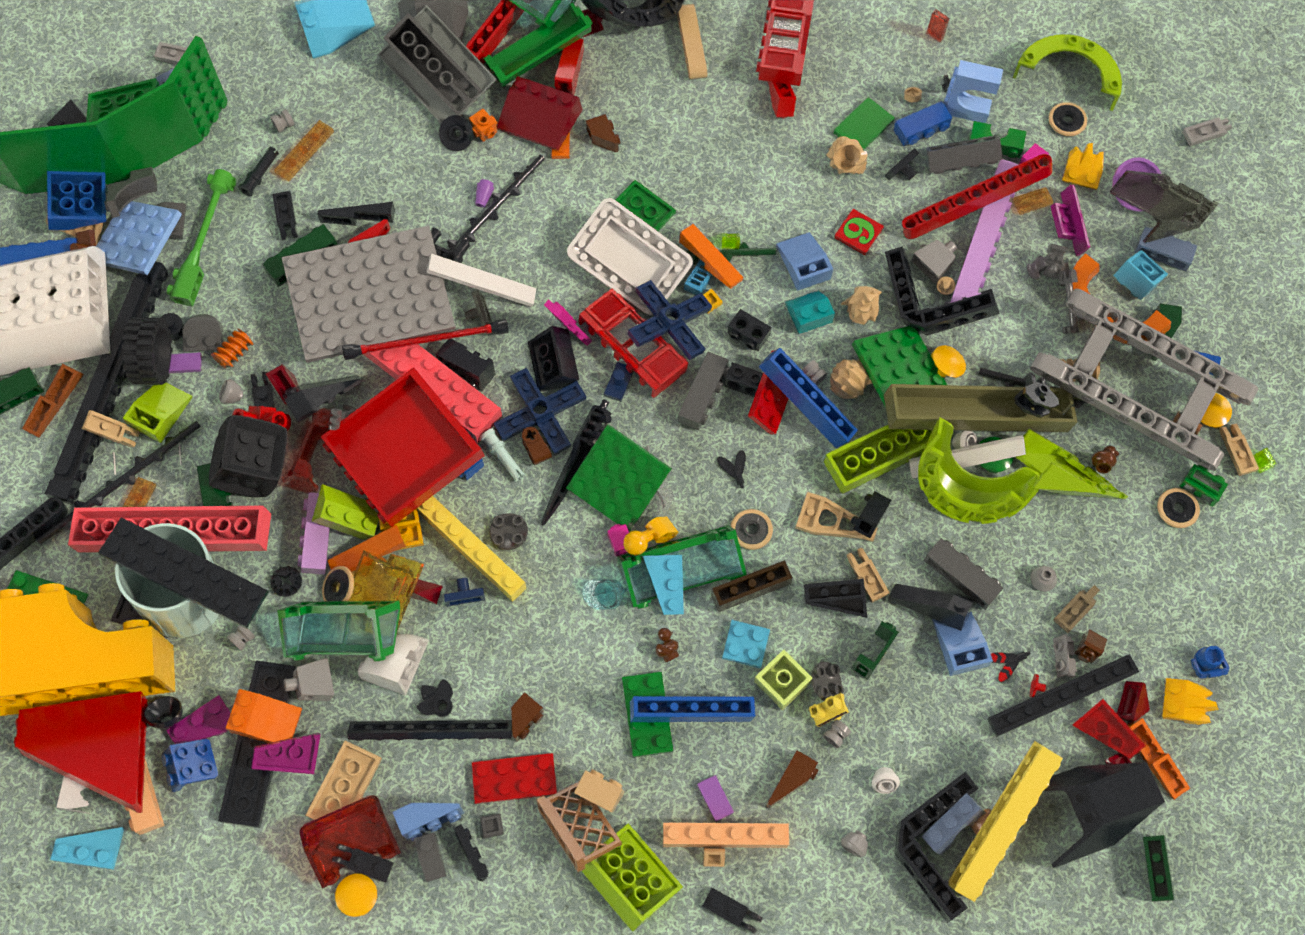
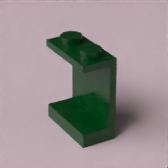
M882 621L875 635L886 641L887 644L875 662L860 653L851 669L868 680L899 632L896 630V627L889 622L885 623Z

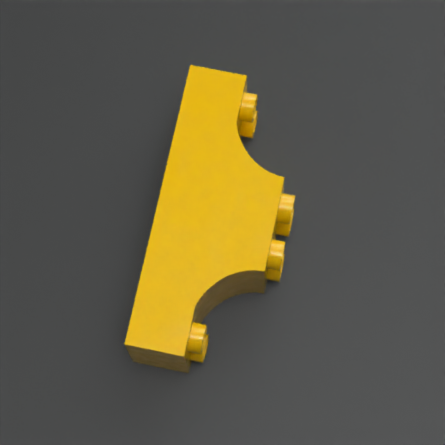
M51 583L38 587V594L23 595V591L18 589L0 591V716L19 714L21 709L142 691L144 696L176 692L173 645L158 630L149 626V621L130 620L123 623V630L104 632L97 630L93 622L91 610L80 602L76 595L64 590V585Z

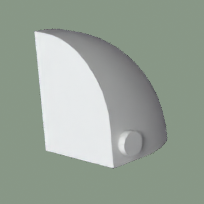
M412 634L396 635L394 653L386 656V659L383 661H373V658L367 656L365 661H362L359 665V677L361 680L406 696L429 640ZM393 636L383 640L382 644H391Z

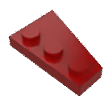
M1104 699L1099 701L1072 725L1129 759H1132L1146 747L1141 739Z

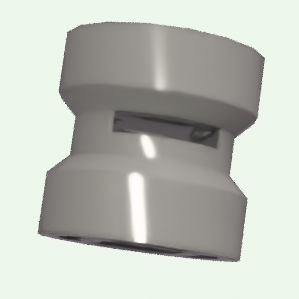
M287 109L281 111L279 115L270 117L278 133L284 131L285 127L295 125Z
M815 360L808 363L802 370L816 386L828 374L824 369L819 368V364Z
M240 625L235 633H230L227 636L240 651L245 648V644L248 641H252L256 637L248 628L246 629Z
M835 719L831 725L832 728L827 730L823 737L831 745L839 748L843 744V739L849 736L851 730L844 723Z

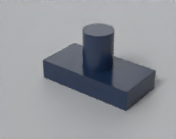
M617 361L605 389V397L622 402L634 373L633 371L630 374L627 371L626 364Z
M468 578L456 580L458 592L444 594L447 607L486 600L483 588L470 590Z

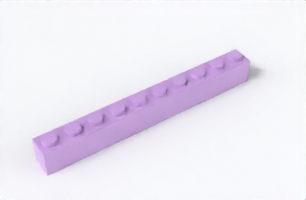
M1002 159L999 161L995 175L1019 164ZM1015 193L983 207L950 303L962 300L963 297L968 298L981 294L978 293V290L984 286L986 280L983 277L984 272L988 273L991 262L988 261L995 254L997 247H994V243L999 242L1002 232H999V229L1005 225L1007 217H1004V214L1009 212L1012 202H1009L1010 197L1014 198Z

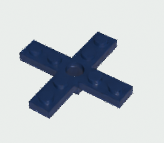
M651 280L636 287L635 292L654 315V317L628 330V336L637 347L668 333L689 360L705 352L706 348L686 325L687 322L711 310L712 305L702 293L676 305L675 303L670 304ZM667 316H672L675 320H671Z
M527 368L510 375V379L526 407L494 423V427L502 441L523 432L527 427L537 425L554 455L570 448L571 443L554 415L586 400V395L578 381L545 397L541 394ZM537 406L547 408L542 414H537L533 411Z

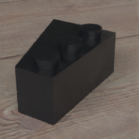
M448 339L436 353V358L466 380L475 389L478 388L483 391L496 375L492 359L487 358L485 360L479 357L480 353L477 351L471 353L467 350V346L453 339Z
M863 577L803 582L806 604L868 618Z

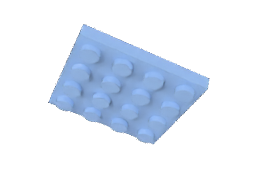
M131 201L123 208L119 217L111 219L96 247L105 253L106 266L148 275L182 214L175 209Z

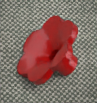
M1034 674L1029 697H1034L1037 691L1045 692L1046 684L1039 683V674Z

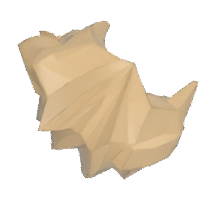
M844 136L838 137L826 154L831 160L830 167L837 169L838 174H863L867 164V152L863 151L859 141Z
M868 286L854 288V294L841 303V305L848 306L847 312L852 320L851 322L863 325L868 320L875 322L879 312V295L882 292Z
M842 360L836 364V367L833 368V373L830 374V389L842 399H854L864 395V389L868 384L872 383L860 360Z

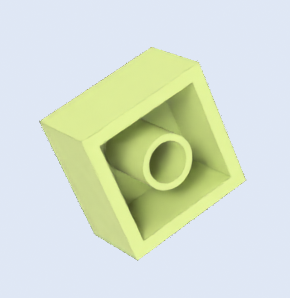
M783 650L755 676L754 683L783 711L811 684L813 678Z

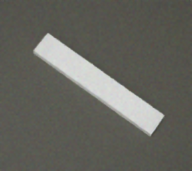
M431 254L429 258L427 273L530 307L534 304L536 288Z
M1023 435L951 450L954 459L962 468L1026 455ZM920 457L909 459L912 479L918 477Z

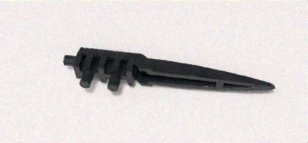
M603 399L600 406H592L573 442V449L546 507L541 521L542 526L547 523L569 491L567 486L594 446L593 440H598L605 429L601 426L602 423L607 424L611 422L612 413L606 409L609 401Z

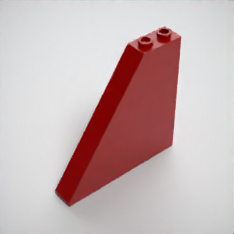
M142 691L19 710V716L16 719L17 736L14 737V746L23 756L137 813L143 812L147 725L144 712L148 700Z

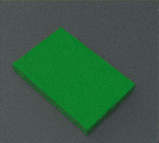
M868 97L834 129L833 133L838 137L844 136L859 141L864 151L894 122L895 117Z
M636 180L615 200L656 231H659L676 213V209Z

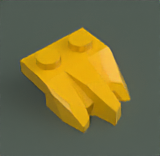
M1088 143L1083 152L1079 147L1075 146L1068 154L1062 181L1097 190L1103 172L1104 152L1093 154V143Z
M416 508L395 524L400 529L406 547L399 550L424 545L420 519ZM379 519L381 532L391 528L387 522L383 524Z
M1166 678L1163 719L1184 721L1187 724L1211 723L1210 717L1205 715V713L1219 709L1215 701L1207 699L1213 692L1206 687L1189 680Z

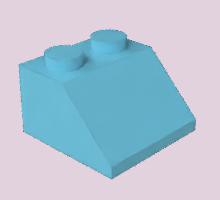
M1140 250L1129 258L1113 276L1117 278L1121 285L1127 287L1134 297L1142 300L1168 273Z

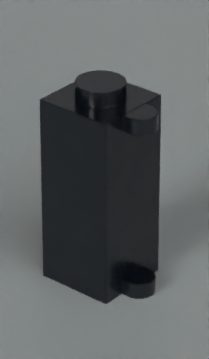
M876 491L872 495L866 494L864 499L868 503L859 518L854 516L851 519V523L855 525L853 530L868 538L872 537L892 501Z

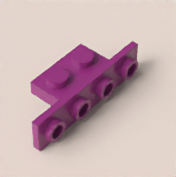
M1071 184L1060 192L1063 204L1054 203L1050 207L1058 238L1072 240L1075 254L1080 256L1090 249V243L1075 185Z

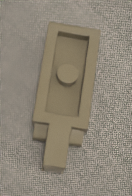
M1094 585L1088 592L1080 591L1053 621L1069 633L1095 605L1097 601L1093 597L1100 589Z

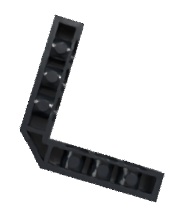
M903 246L885 251L900 317L906 326H911L918 332L928 336L1000 314L992 289L982 291L981 294L972 297H963L962 300L949 304L946 302L939 307L920 310L907 254Z
M966 772L897 824L894 854L947 923L960 915L968 907L960 897L957 898L947 885L949 882L947 880L944 881L934 868L936 865L933 862L931 863L921 851L922 847L915 837L939 820L966 793L971 795L979 789Z

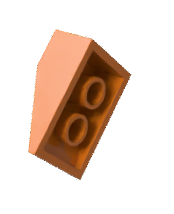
M239 689L226 729L233 734L268 743L291 739L294 736L302 708L258 693Z

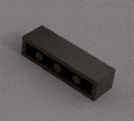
M784 560L712 588L711 596L718 612L788 586L791 584L793 577Z

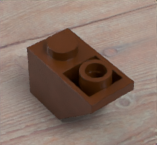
M606 114L586 120V131L592 144L615 153L619 152L620 138L618 134H614L613 123L611 119L608 120Z
M1089 629L1081 639L1075 654L1078 655L1081 661L1093 663L1103 654L1107 639Z
M525 692L511 707L512 732L516 742L519 739L524 740L530 733L529 728L533 723L538 724L544 716L542 714L544 712L543 707Z

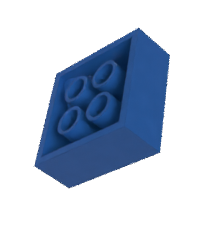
M47 171L49 230H72L106 222V207L104 203L106 201L105 172Z

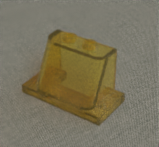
M363 550L353 575L354 589L349 601L399 600L398 631L424 564L394 554H390L389 558L385 559L372 552ZM397 610L379 616L381 635L393 636ZM355 613L364 619L361 629L366 632L375 633L373 618H368L365 613Z

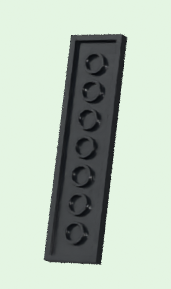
M122 517L98 552L99 555L246 629L269 593L268 590Z
M256 660L249 691L289 704L291 691L285 692L283 681L284 679L293 678L296 666ZM238 735L218 822L261 828L273 771L252 769L251 764L254 747L269 744L268 742Z

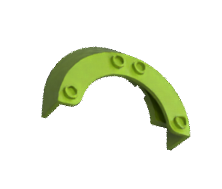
M1069 34L1048 36L1030 45L1020 57L1012 77L1014 79L1017 77L1020 66L1034 70L1037 63L1051 53L1069 51L1080 54L1089 59L1100 70L1102 80L1101 92L1114 96L1109 110L1113 111L1120 97L1122 78L1118 65L1103 47L1089 39Z
M939 417L918 465L919 485L928 497L929 503L944 515L965 523H969V520L981 522V524L995 523L998 519L1007 516L1010 518L1021 511L1039 491L1038 489H1033L1032 486L1038 480L1040 473L1028 467H1021L1013 473L1002 477L987 478L966 471L956 462L951 452L950 442L953 426L950 422Z

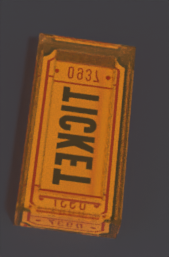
M1046 187L1014 197L1012 200L1019 215L1050 206L1054 202Z

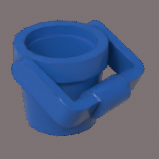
M1217 646L1203 647L1195 653L1194 659H1191L1192 667L1199 678L1227 675L1230 669L1223 651Z

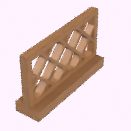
M577 782L548 798H545V796L538 798L537 805L538 811L577 872L586 869L585 864L617 848L622 843L596 804L584 800L582 797L581 799L571 797L572 792L576 790L579 784ZM557 800L565 801L563 808L554 807L552 803ZM568 803L579 804L577 811L568 810ZM582 805L591 806L593 808L591 814L580 812ZM565 814L575 816L573 824L563 821ZM579 817L589 819L587 827L576 825ZM592 821H601L603 823L602 828H591ZM574 830L584 831L583 839L574 838ZM588 833L599 834L598 841L586 840ZM603 835L612 837L614 840L610 844L601 843ZM584 846L595 847V850L586 856L583 852Z

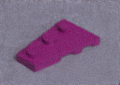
M218 695L166 731L175 744L223 735V733L229 732L226 729V725L231 712L221 696Z
M320 732L255 746L251 768L314 774L321 736Z

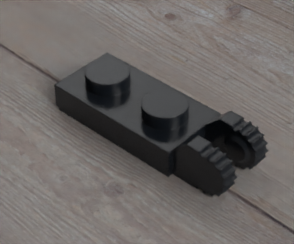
M291 191L272 194L277 225L280 229L282 240H286L287 235L284 227L291 226L293 238H297V223Z
M267 371L262 372L264 386L258 387L257 376L251 374L254 406L275 408L272 387L266 376Z
M461 824L455 827L456 837L475 876H477L476 878L480 881H485L489 873L486 864L479 861L481 855L478 848H473L471 845V833L468 828L464 829Z
M338 843L337 848L342 852L352 854L348 862L341 857L333 856L331 861L344 865L352 871L385 883L387 882L394 862Z
M711 888L702 905L706 910L738 928L742 927L752 934H755L757 929L750 924L742 922L745 915L757 922H761L763 919L760 915L748 910V907L714 888Z

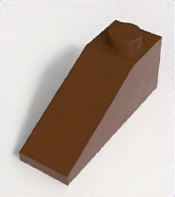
M796 750L766 807L771 808L807 784L809 779L814 780L819 771L816 768L818 762Z

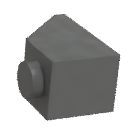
M430 833L414 838L426 882L446 877L447 874L437 835Z

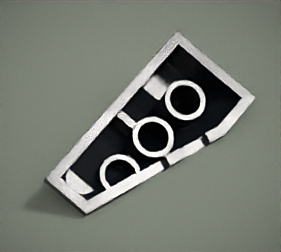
M358 375L298 386L296 388L291 387L285 391L282 397L299 423L320 411V405L333 402L336 398L335 395L338 393L339 395L345 394L363 381Z
M895 584L888 596L890 601L962 631L976 603L975 600L958 593Z

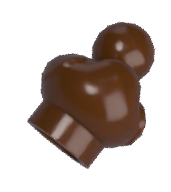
M1108 445L1103 450L1095 452L1092 455L1091 462L1099 473H1109L1116 465V457L1119 455V452L1115 447Z
M661 628L658 631V638L664 642L656 645L655 653L658 657L663 658L666 663L679 656L677 651L679 644L677 640L671 639L673 632L668 628Z

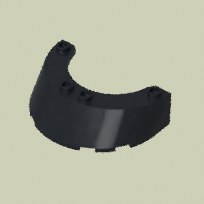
M581 0L592 13L606 21L619 25L640 27L657 26L668 22L679 12L685 1L646 0L637 7L627 8V5L620 0Z

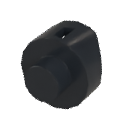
M167 313L160 317L168 323L172 341L179 340L183 336L184 322L179 315Z

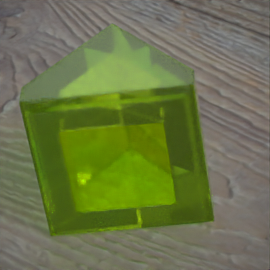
M739 233L721 234L722 249H739Z
M1267 447L1253 455L1259 467V473L1270 470L1277 464Z

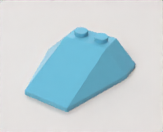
M300 0L294 2L313 59L334 52L375 26L366 0Z

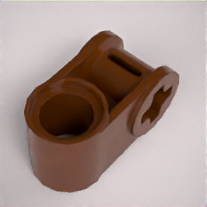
M534 427L525 428L522 432V443L533 465L536 466L552 458L551 452L538 430Z

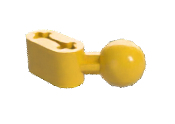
M656 517L646 524L644 532L630 531L624 537L623 546L629 554L640 555L647 549L648 542L654 539L656 543H666L676 537L679 532L668 517Z

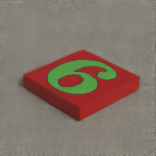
M852 209L834 238L865 256L882 232L884 226L859 211Z

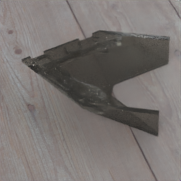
M1126 170L1109 191L1112 195L1153 216L1157 224L1144 238V243L1199 228L1219 203L1214 200L1211 202L1205 198V195L1182 183L1178 185L1170 180L1171 177L1165 174Z

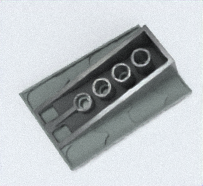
M427 5L415 17L407 13L383 37L388 44L377 54L440 123L449 116H461L497 80Z

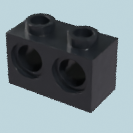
M740 309L728 325L727 333L732 339L745 343L747 348L755 349L759 352L771 335L772 327ZM742 325V326H744L745 328H744V329H739V328H737L736 326ZM752 335H759L760 338H754Z
M732 362L726 376L725 387L755 397L763 373Z

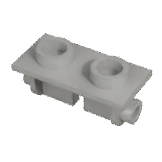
M1067 634L1054 638L1053 648L1055 651L1057 678L1065 675L1067 677H1075V673H1077L1076 661L1073 658H1069V655H1075L1074 640L1067 636Z

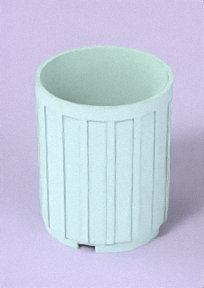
M170 523L155 524L144 528L214 563L203 541L190 529ZM116 563L115 577L120 591L144 620L149 621V626L158 630L163 636L178 638L194 636L209 628L217 619L218 614Z

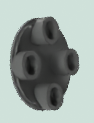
M513 513L494 517L489 531L491 541L496 547L503 550H513L520 547L528 536V526L523 517Z
M826 661L816 664L811 674L813 690L823 701L830 696H835L839 693L843 694L844 692L839 674V666Z

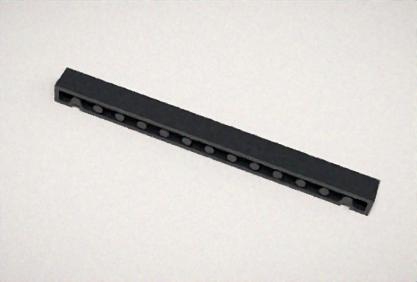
M155 261L148 275L138 273L131 283L110 334V353L102 354L54 469L53 473L55 475L53 480L50 479L44 493L49 498L56 497L63 503L73 505L74 500H77L79 497L80 485L86 480L87 468L92 464L94 460L93 453L101 442L99 435L83 430V424L89 410L107 417L114 411L115 399L121 393L123 380L127 378L125 375L126 370L123 367L125 362L122 360V355H124V350H122V344H124L123 334H126L124 329L125 326H128L127 322L131 318H149L150 314L154 312L155 301L161 295L163 281L165 282L168 278V271L161 262Z

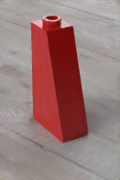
M578 39L563 49L554 79L555 89L575 95L584 53V39Z

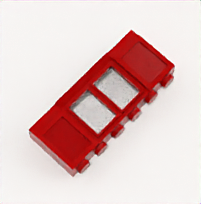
M769 0L768 8L771 9L767 10L765 20L768 23L764 24L763 30L766 36L762 35L761 46H764V48H760L758 59H761V62H757L756 72H759L758 80L800 86L814 0Z
M611 288L579 314L578 323L582 325L586 322L589 325V333L592 336L597 333L601 337V345L604 348L610 346L614 350V358L617 361L622 358L627 363V371L630 374L635 371L640 376L639 383L642 386L648 384L652 388L651 396L655 398L687 372L688 362L662 336L637 347L627 332L630 328L646 321V319L641 318L635 308L629 305L621 294H618Z

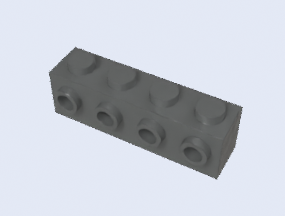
M998 135L926 147L928 168L930 173L933 172L934 174H940L944 170L949 169L952 171L961 170L965 166L974 168L982 163L996 164L999 160H1002L1001 141Z
M707 352L679 411L678 423L699 430L701 425L706 424L708 419L707 412L709 409H713L716 401L714 397L716 393L721 392L723 387L722 380L727 376L730 369L728 367L729 359Z
M941 538L928 552L923 561L986 610L1002 591L1001 583L997 579L989 577L981 566L974 565L969 561L970 559L966 554L959 553L954 549L951 542L944 541Z

